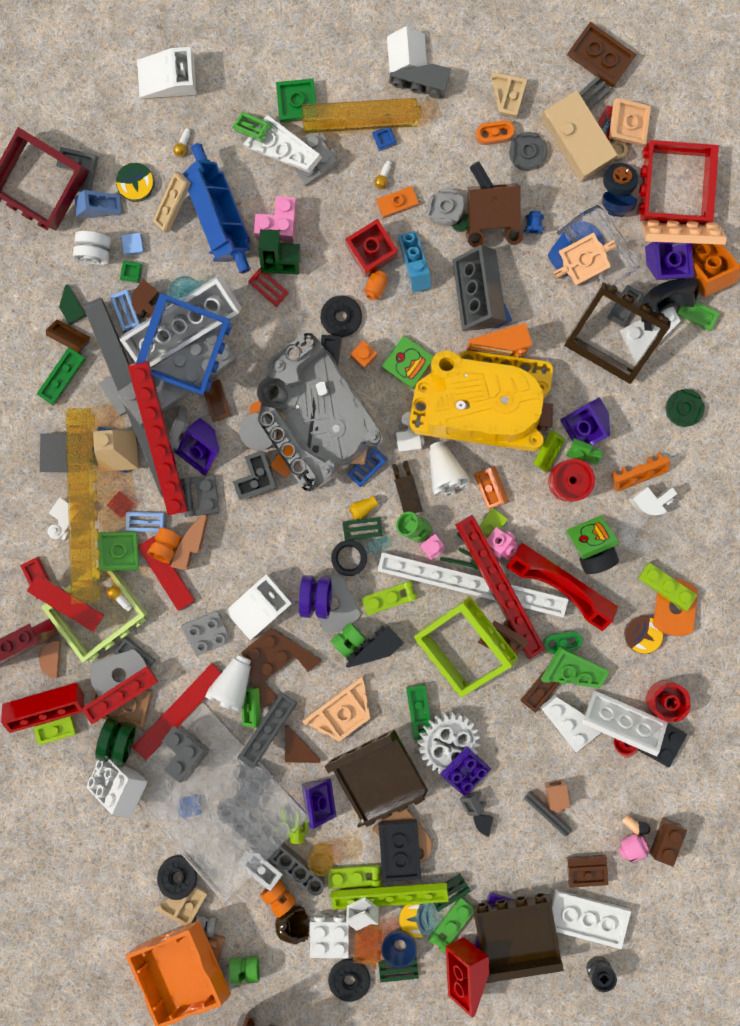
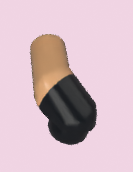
M629 815L622 820V823L637 835H646L651 830L648 823L635 821Z

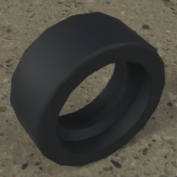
M345 540L338 543L331 553L333 568L344 576L359 574L367 563L365 548L354 540ZM345 547L356 548L360 553L359 565L353 569H345L339 564L338 554Z
M615 547L582 559L581 556L579 558L583 571L586 574L601 573L619 563Z

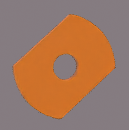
M675 579L698 597V589L694 585L682 579ZM657 593L653 626L670 636H683L692 633L694 630L697 597L688 611L681 610L679 614H673L669 609L671 602Z

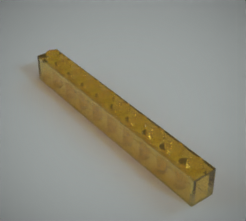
M67 408L65 411L71 605L97 603V599L101 598L100 587H97V579H100V568H96V560H99V548H96L95 541L99 539V531L95 529V521H98V510H94V502H97V490H94L93 483L97 482V473L93 471V464H96L95 452H92V445H94L92 426L95 425V415L91 414L90 408Z

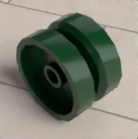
M107 718L98 738L95 759L107 762L111 758L113 764L124 766L133 746L136 724L124 722L120 727L118 719Z

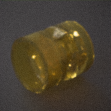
M317 843L311 848L308 867L313 874L324 876L331 871L334 860L332 847L326 843Z

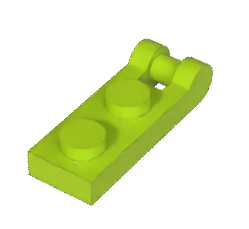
M412 580L361 597L367 616L418 599L417 594L414 593L412 588L414 586ZM405 589L407 596L401 597L400 590Z
M381 865L327 867L328 889L365 886L380 887L382 886V879L379 874L381 872ZM366 873H372V878H366Z

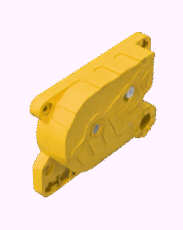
M450 350L441 351L435 354L432 359L431 373L418 381L415 386L409 428L411 432L418 435L538 451L542 447L544 440L536 428L542 414L544 398L550 392L553 366L549 362L476 351H464L459 355ZM464 357H471L473 360H468V359H463V358H464ZM485 359H488V360H490L492 363L482 362V361L485 360ZM508 362L510 365H503L501 363ZM521 365H528L530 370L527 372L519 367ZM542 368L546 369V374H542ZM418 403H424L426 409L419 411L415 406ZM417 416L421 417L419 428L415 427Z

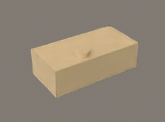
M577 90L544 110L541 119L580 182L585 181L615 161L617 153Z

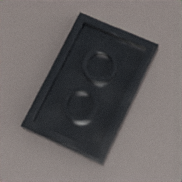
M417 819L378 822L383 882L421 879Z

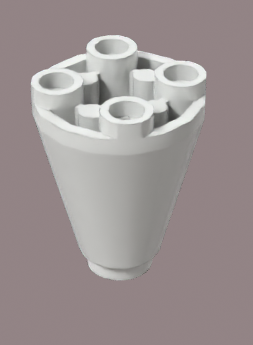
M443 441L430 445L429 455L434 495L444 494L447 497L455 494V490L459 488L469 487L471 484L467 473Z
M237 654L236 658L232 659L209 687L205 697L212 701H220L219 705L230 710L232 708L240 712L244 704L251 660Z

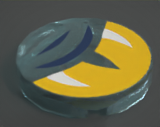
M430 903L403 905L400 908L398 920L403 931L409 933L413 938L419 939L432 933L436 926L437 916L435 908Z

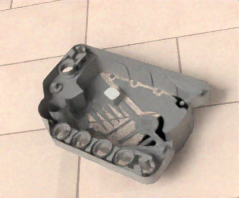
M305 333L269 360L266 378L259 383L257 388V397L261 402L258 421L304 490L309 492L316 491L335 476L336 466L349 464L362 455L368 446H378L382 443L383 434L366 409L364 402L354 391L347 377L341 372L332 355L325 350L314 334ZM307 338H309V339L312 340V341H311V343H312L311 346L306 345V344H307V341H306ZM299 344H300L301 346H304V347H303V349L305 350L304 352L302 351V349H301L300 347H298ZM292 349L298 350V356L295 359H290L289 352ZM279 389L278 396L273 399L274 392ZM313 397H314L315 404H316L315 418H314V419H311V412H312V416H313V406H312V404H313ZM271 414L273 420L270 424L266 425L263 418L265 415ZM310 421H314L313 432H310L312 435L311 448H309L307 442ZM276 430L283 432V437L280 440H275L274 438ZM288 445H291L294 449L291 456H286L284 453V449ZM313 446H319L318 453L312 451ZM299 461H302L304 464V469L301 472L295 470V464ZM306 474L309 479H314L312 482L313 487L306 486L308 483L305 477L300 478V476Z

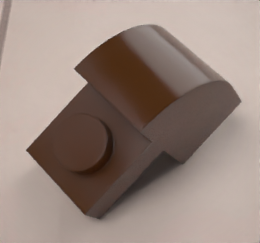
M144 279L132 294V306L142 319L145 315L149 319L153 315L155 309L153 305L157 302L160 293Z

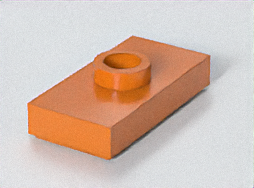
M412 186L376 199L383 218L413 208L419 204Z

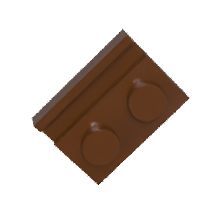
M606 855L567 857L569 887L609 885Z

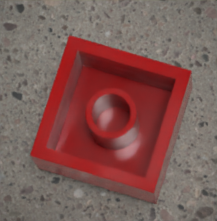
M378 219L345 238L347 249L365 277L398 257L397 248Z

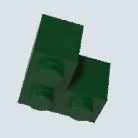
M260 229L258 250L261 273L299 275L301 261L300 244L281 243L280 230Z

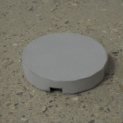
M450 188L441 189L430 197L427 204L428 214L437 225H454L463 218L465 200L457 190Z
M255 412L243 419L240 424L239 433L241 440L247 447L260 451L267 449L273 443L259 424V412ZM268 414L263 418L266 425L270 424L273 420ZM278 430L274 432L275 440L277 439Z

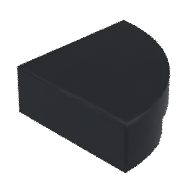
M484 814L473 816L478 831L489 837L493 817Z

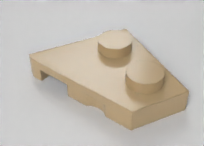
M196 885L187 897L180 900L168 898L158 905L156 911L183 926L189 925L193 921L208 891Z

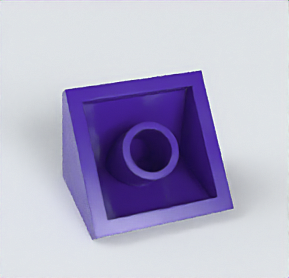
M331 779L301 784L307 823L311 829H315L337 817Z

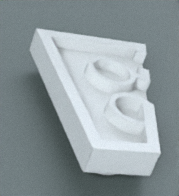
M669 307L661 312L671 321V326L665 336L680 322L674 307ZM639 320L620 330L635 363L638 362L661 328L654 326L653 331H645L644 322Z
M555 695L540 707L576 753L601 733L582 724L585 714Z

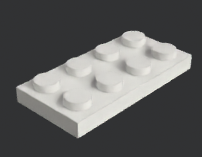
M594 691L582 722V724L654 756H657L660 752L668 723L597 691Z
M555 889L552 899V911L556 932L622 949L631 915L630 909Z

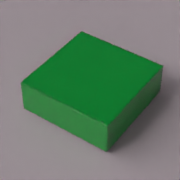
M123 261L120 280L140 284L143 265L141 263Z

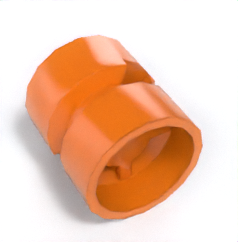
M159 528L155 536L156 542L151 544L147 553L154 559L168 564L175 554L173 549L178 548L182 538L171 530Z
M280 879L271 891L265 888L260 894L263 901L267 905H271L270 910L277 918L288 912L296 903L293 895L289 891H285L286 886Z

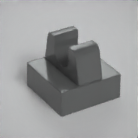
M473 792L460 798L468 816H477L484 812L483 808L486 802H479L477 799L481 795L480 792Z

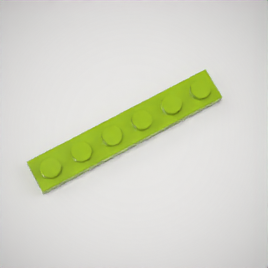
M447 883L331 891L333 910L347 909V905L364 897L377 907L449 902Z

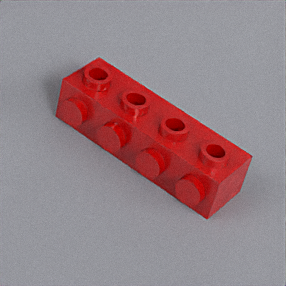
M77 683L4 703L2 704L1 723L9 733L82 713L84 693Z

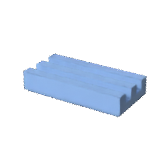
M128 289L110 295L123 332L141 324L138 314L133 309L132 298ZM124 295H126L135 323L131 320L123 298ZM118 297L120 299L122 308L124 310L125 316L129 324L127 326L124 323L123 317L121 315L120 309L116 301V298Z
M126 512V531L158 532L159 528H131L130 524H160V528H164L165 513ZM130 516L160 517V521L130 520Z

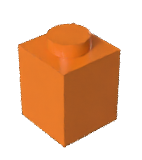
M364 340L350 353V358L363 370L377 357V352Z

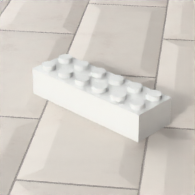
M221 274L179 299L228 319L237 315L242 309ZM174 304L166 307L148 358L150 367L222 323ZM151 317L126 332L119 339L135 362L141 350Z

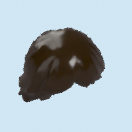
M293 906L284 915L276 918L275 932L281 941L297 945L308 940L310 926L308 925L309 919L304 907Z

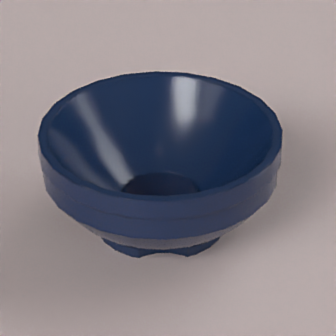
M607 191L602 196V205L609 215L624 217L635 209L637 199L631 194L617 196Z
M395 930L384 938L381 952L388 964L396 968H403L414 961L417 946L414 938L409 933L403 930ZM403 940L406 948L403 950L397 949L395 942Z

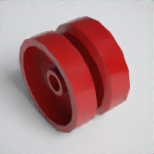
M569 459L558 463L552 468L548 477V485L551 493L557 499L564 502H575L591 494L595 485V476L588 463L580 459ZM570 477L574 479V483L569 482Z

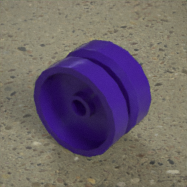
M303 575L299 592L300 617L311 618L315 611L318 619L328 620L332 604V578L321 576L316 586L314 576Z

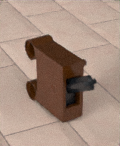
M479 161L473 163L470 166V170L480 186L467 187L468 230L466 232V240L470 246L475 248L481 244L483 245L485 241V236L480 229L505 227L503 234L508 243L511 245L519 244L523 240V232L521 231V186L518 183L493 185ZM517 230V236L513 239L509 238L510 232ZM474 233L480 234L477 241L470 240Z

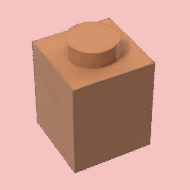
M563 780L544 783L547 804L551 811L563 812L566 808H570L567 784Z

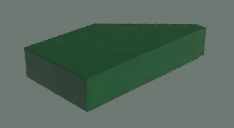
M66 284L59 308L68 324L71 325L87 315L70 285Z

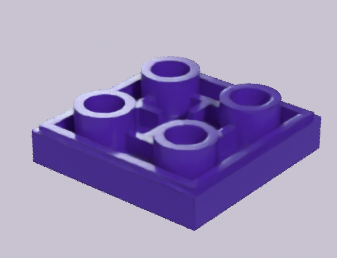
M467 746L440 775L465 796L487 775L491 768Z

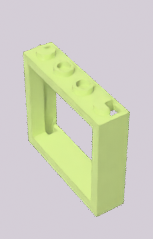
M97 564L64 590L72 595L77 593L103 573L99 572V565ZM117 571L107 572L137 611L138 615L89 652L58 610L46 603L41 606L82 663L87 660L90 662L100 656L99 651L103 648L105 650L115 645V639L118 637L122 639L131 633L129 630L134 625L139 627L146 621L145 617L149 615Z

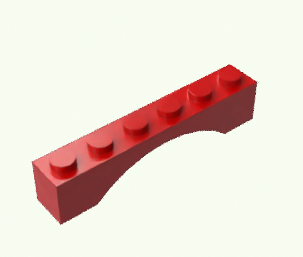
M521 543L516 553L510 557L506 568L521 578L539 580L558 589L577 606L587 622L602 632L613 622L618 609L616 604L524 543Z

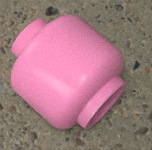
M635 833L621 840L622 847L619 848L623 859L627 858L631 863L646 858L648 856L647 851H650L644 836H639Z

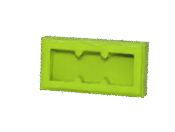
M551 430L533 464L540 470L548 473L565 439L557 432Z
M492 508L479 527L487 539L496 527L500 530L508 519Z

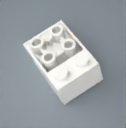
M191 47L170 48L137 60L140 99L197 95L195 62Z
M266 574L225 612L251 640L290 606L293 601L269 574Z
M110 758L107 762L97 761L86 788L111 815L131 818L147 781L130 767L113 764Z

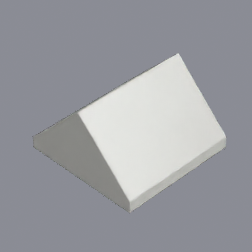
M405 26L387 36L390 72L427 65L424 33Z

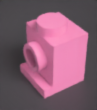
M436 534L431 535L419 545L430 560L436 558L445 550L444 544Z

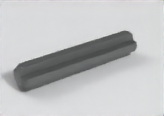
M532 791L525 795L524 799L561 834L568 836L571 833V827L555 812L551 811Z

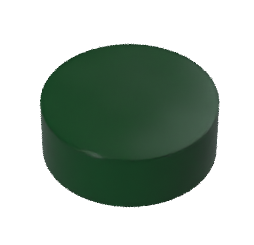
M464 213L463 218L458 223L451 225L452 228L457 232L466 231L468 229V215Z

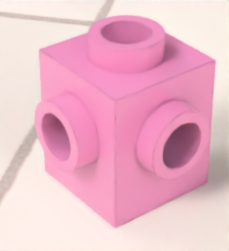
M497 527L486 539L494 555L499 559L503 557L509 560L519 547L513 534L508 531L504 533Z

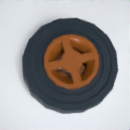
M616 163L609 166L606 170L603 184L610 193L617 196H626L636 188L638 174L632 166Z

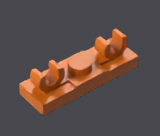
M657 453L656 461H653L649 456L647 457L646 464L637 465L631 471L627 472L625 467H621L622 474L618 475L613 470L612 478L615 491L624 490L669 472V458L667 456L662 458V455Z

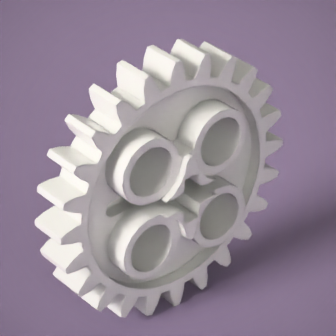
M443 712L442 718L435 715V722L429 720L430 726H423L426 732L420 733L423 739L418 740V743L421 745L418 750L422 753L420 757L422 760H425L424 763L432 771L436 769L440 774L467 746L475 754H478L475 747L480 746L476 741L480 736L476 733L478 730L475 728L474 723L471 720L469 721L466 716L462 717L460 713H457L455 716L453 712H450L447 717ZM444 729H447V731L441 735V732ZM464 734V736L458 740L459 736ZM437 747H440L437 752H434Z

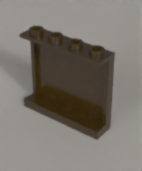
M395 729L331 759L324 766L328 773L334 772L360 819L357 825L358 828L364 825L366 827L371 826L379 818L384 820L391 816L392 812H402L412 803L415 805L425 800L424 797L428 792L425 783Z
M538 893L533 897L519 896L514 900L500 899L495 903L481 902L473 906L480 950L489 958V976L486 983L564 971L552 911V901L549 894Z

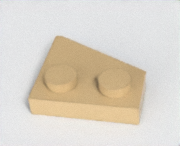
M492 72L491 77L499 115L517 119L528 79Z

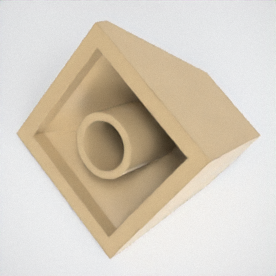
M106 430L93 432L94 452L100 472L139 469L137 436L134 431Z

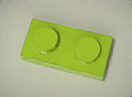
M73 716L33 727L38 746L77 734Z

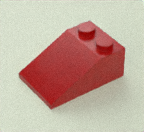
M462 937L446 945L448 996L473 1018L476 1015L489 976V958L473 943Z

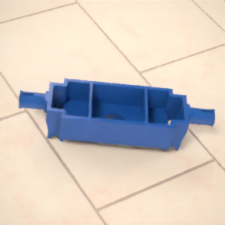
M196 143L191 146L196 161L191 164L183 175L191 182L188 192L211 248V251L208 253L215 256L213 262H230L235 260L239 273H247L251 268L245 255L251 251L249 247L251 241L224 172L219 170L217 162H211L207 159L203 145Z

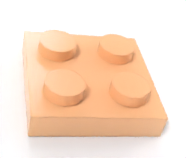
M616 98L613 102L609 139L638 146L646 145L651 106Z

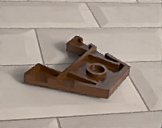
M270 628L241 652L243 657L251 660L249 675L254 688H259L260 704L263 709L277 698L265 681L290 660L296 657L307 672L322 661L319 657L313 655L273 628Z

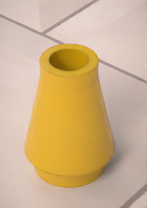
M371 496L370 498L353 502L348 508L355 520H361L377 507L378 503L374 496Z

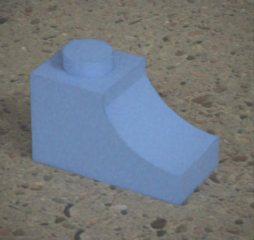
M83 190L74 197L76 216L95 218L105 215L117 216L122 213L119 194Z

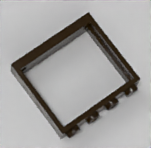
M603 282L566 339L564 346L631 384L669 330L671 321L664 316L665 314L654 312L648 304H641L635 301V297L631 294H623L618 291L614 284L612 286L609 283ZM603 295L661 328L633 369L577 338V335Z

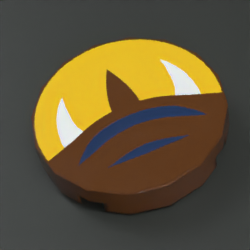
M638 616L631 619L626 625L624 637L627 646L633 651L640 654H650L661 646L664 636L661 631L653 626L654 618Z

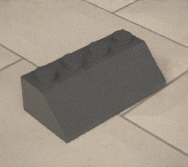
M481 244L452 259L462 331L489 329L506 322L496 250Z

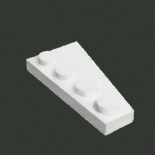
M268 115L263 121L270 123L272 129H268L267 132L269 134L267 137H263L264 142L261 143L249 137L243 144L247 149L308 173L322 159L319 153Z

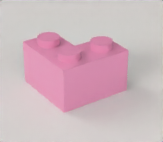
M276 196L275 215L255 214L254 235L256 239H259L260 229L280 230L281 241L294 242L297 210L296 198Z

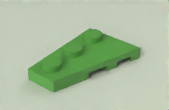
M559 646L541 680L548 683L552 681L559 682V684L571 683L578 686L601 688L610 671Z

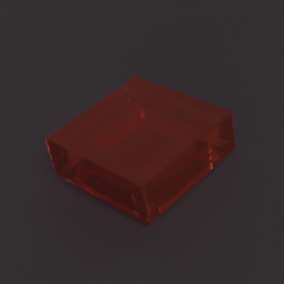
M119 491L107 506L119 517L123 518L135 503Z

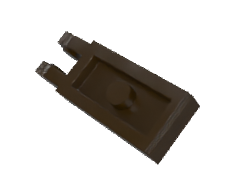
M403 461V467L407 476L402 478L399 477L396 463L392 464L395 476L394 481L403 513L412 512L415 514L422 512L423 509L408 461Z

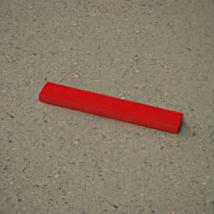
M211 663L132 748L143 759L147 760L163 743L162 740L172 727L180 725L206 698L205 695L209 687L222 671Z

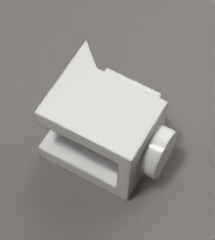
M366 897L347 905L346 923L356 931L370 924L378 925L379 908Z

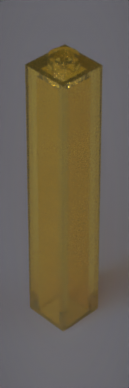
M417 98L302 105L304 133L415 127L418 124V119L422 116L421 106H418Z

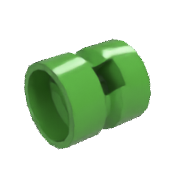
M412 512L401 514L397 520V531L404 537L418 543L425 541L430 536L431 525L428 520Z
M351 622L342 629V634L337 633L330 640L345 658H348L355 652V647H360L367 640Z
M248 956L245 960L242 957L230 958L229 976L231 985L243 984L244 981L248 984L259 983L260 965L258 956Z

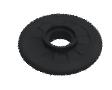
M339 295L326 301L321 309L320 319L328 333L333 336L346 337L353 334L359 328L362 321V311L354 299ZM343 311L346 313L347 317L344 321L336 319L338 312Z
M175 855L166 859L160 866L157 874V884L161 893L172 900H180L187 897L194 890L197 883V869L194 863L182 855ZM177 871L181 873V881L179 883H175L173 880V875Z
M344 959L337 962L332 967L328 977L331 992L335 997L346 1002L361 999L367 993L371 981L366 966L355 959ZM352 976L355 982L348 985L344 982V978Z

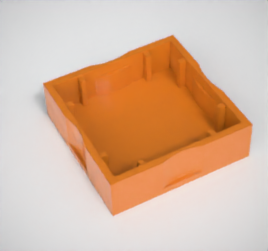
M200 921L139 944L125 955L135 980L144 994L147 1008L155 1026H168L179 1022L189 1015L200 1014L222 1006L231 995Z

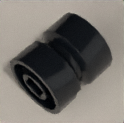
M601 956L591 958L587 963L586 971L594 988L600 992H609L614 989L617 977L608 960Z

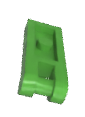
M463 897L458 899L430 934L428 941L438 945V949L444 953L446 945L453 941L473 915V905ZM441 933L446 935L444 940L439 937Z

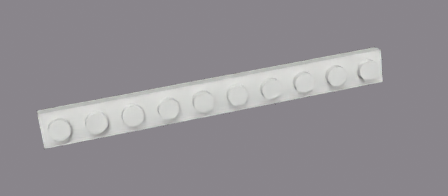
M381 553L377 570L379 572L495 600L483 577ZM511 585L523 608L564 618L568 603L567 598Z

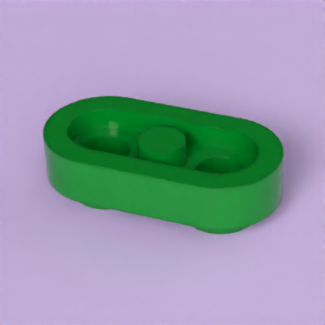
M574 631L550 634L543 641L545 650L550 654H555L559 646L569 651H576L583 643L581 635ZM574 637L575 642L573 644H569L568 642L569 638ZM552 640L556 642L555 647H550Z

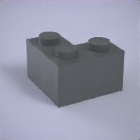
M262 450L245 456L251 475L233 481L239 500H245L278 488L265 451Z
M182 725L173 726L162 742L176 755L164 770L178 783L187 781L210 749Z

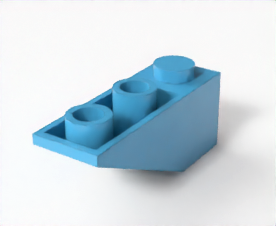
M417 232L398 235L412 292L430 289V272Z

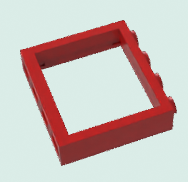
M650 140L642 149L644 165H642L640 177H643V184L639 188V196H642L641 203L638 205L640 221L658 220L660 223L678 221L679 224H687L689 221H694L704 225L707 222H713L719 145ZM653 153L705 157L701 216L649 212Z

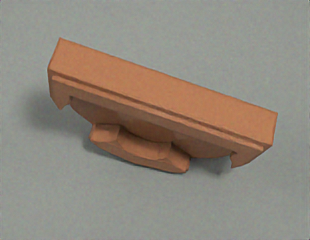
M61 640L51 641L46 644L39 655V664L42 671L49 677L56 679L59 678Z

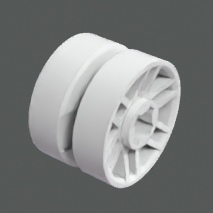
M75 232L74 244L77 246L73 248V259L88 264H108L109 252L107 250L110 249L111 238L97 232Z

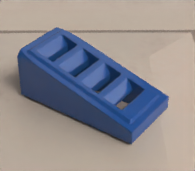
M376 446L366 455V459L375 468L373 469L366 461L363 465L370 472L368 475L360 468L361 464H356L347 473L359 487L388 460ZM372 453L380 460L379 463L371 456ZM356 470L364 477L363 480L354 473Z

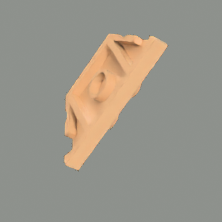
M359 677L303 719L302 722L340 742L370 719L363 677Z

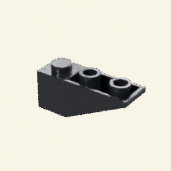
M382 625L375 631L376 636L372 640L368 638L361 645L362 649L358 653L354 652L346 659L348 661L346 667L350 668L390 657L404 644V641L389 625L386 627Z

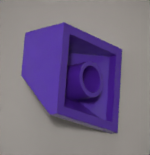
M651 242L645 246L646 265L656 280L694 277L691 243Z
M600 397L560 419L572 441L577 439L594 445L610 436L609 412Z
M199 418L186 429L175 453L204 476L208 473L218 455L219 446L215 429Z

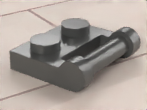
M215 475L181 479L188 508L187 512H184V517L219 514ZM191 484H196L199 510H193Z

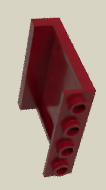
M47 619L34 627L28 624L0 638V665L59 636L53 622Z

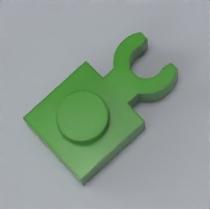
M574 439L568 448L566 456L580 459L584 462L587 459L592 464L598 465L599 459L603 457V451L600 449L593 450L591 449V444Z

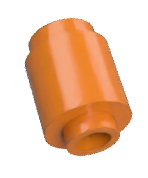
M375 270L370 275L364 288L367 298L374 301L381 299L388 284L387 274Z

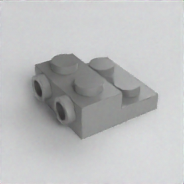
M316 129L300 140L319 153L322 159L310 173L293 167L305 186H308L337 166L336 159L338 156L333 148L328 149L324 134L322 132L318 134Z

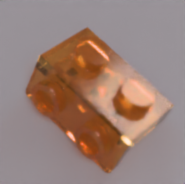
M379 923L378 925L370 924L360 930H355L353 963L372 964V969H376V963L381 961V950L378 949V942L382 943L383 931L379 930Z

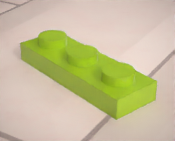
M650 562L645 565L637 578L683 611H688L697 597L694 592Z

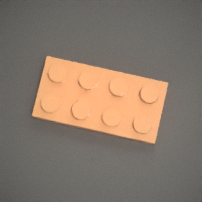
M648 220V222H642L641 228L645 241L725 245L727 238L721 226L715 222H707L704 225L694 221H689L687 224H679L678 221L660 223L658 220Z

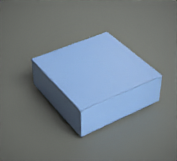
M141 233L121 235L125 256L144 253Z

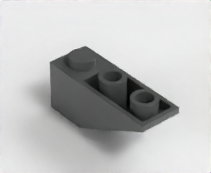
M428 64L390 72L389 83L396 88H409L414 93H427L432 98H444L451 68Z

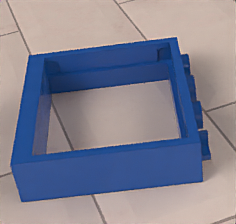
M160 293L136 363L148 361L168 302L222 323L200 386L151 368L153 377L204 395L205 391L209 392L213 381L209 379L211 373H216L219 362L216 359L218 354H223L226 343H223L225 335L229 336L232 328V324H230L231 319Z

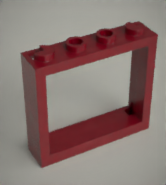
M17 127L0 159V202L3 199L7 202L6 206L14 211H17V209L23 211L21 215L31 221L33 218L39 221L37 225L48 231L51 228L57 231L89 170L20 127ZM27 142L74 170L49 219H46L1 191Z

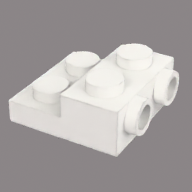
M316 914L314 917H310V958H348L349 925L346 923L345 915L336 914L333 917H326L324 914Z

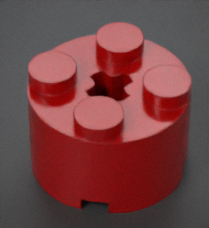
M658 681L647 692L645 700L649 710L663 721H681L688 715L691 709V698L688 691L672 681Z

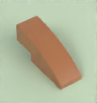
M208 515L199 517L185 533L174 554L171 567L189 570L193 552L201 553L209 518Z

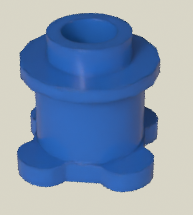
M530 211L525 216L527 226L524 229V233L542 234L545 231V227L542 226L544 215L540 211Z

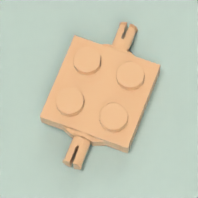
M592 233L560 250L559 254L563 260V267L553 272L556 278L567 273L572 278L575 286L610 269L611 266L607 260L606 252L617 246L614 240L602 245L595 233Z

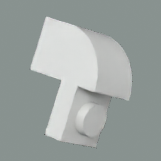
M644 487L630 497L629 501L641 514L647 516L661 515L667 512L662 505L667 506L673 502V497L677 495V492L674 488H668L655 497L649 487Z

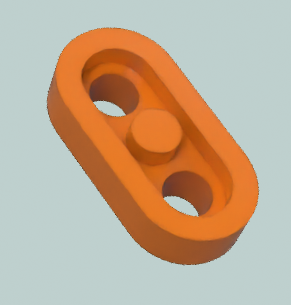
M507 120L483 123L477 128L476 139L483 145L507 142L513 136L514 126ZM505 130L507 134L502 135L500 131ZM482 133H487L488 137L484 138Z

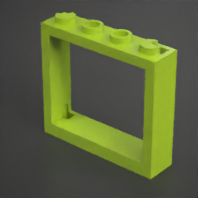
M468 596L421 628L414 636L417 644L422 647L429 659L440 670L441 675L447 679L453 690L461 698L512 667L518 659V656L471 596ZM462 612L501 662L500 665L467 684L429 635L431 631Z

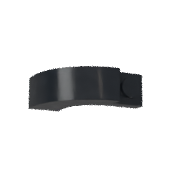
M674 279L661 283L645 295L641 304H648L658 314L673 306L694 307L699 295V279ZM641 317V322H644V330L653 331L655 325Z

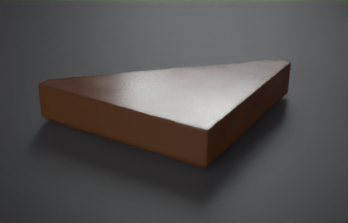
M286 725L285 762L320 763L321 759L290 726Z

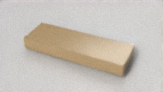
M178 171L174 172L153 219V222L163 232L170 231L191 185V182Z

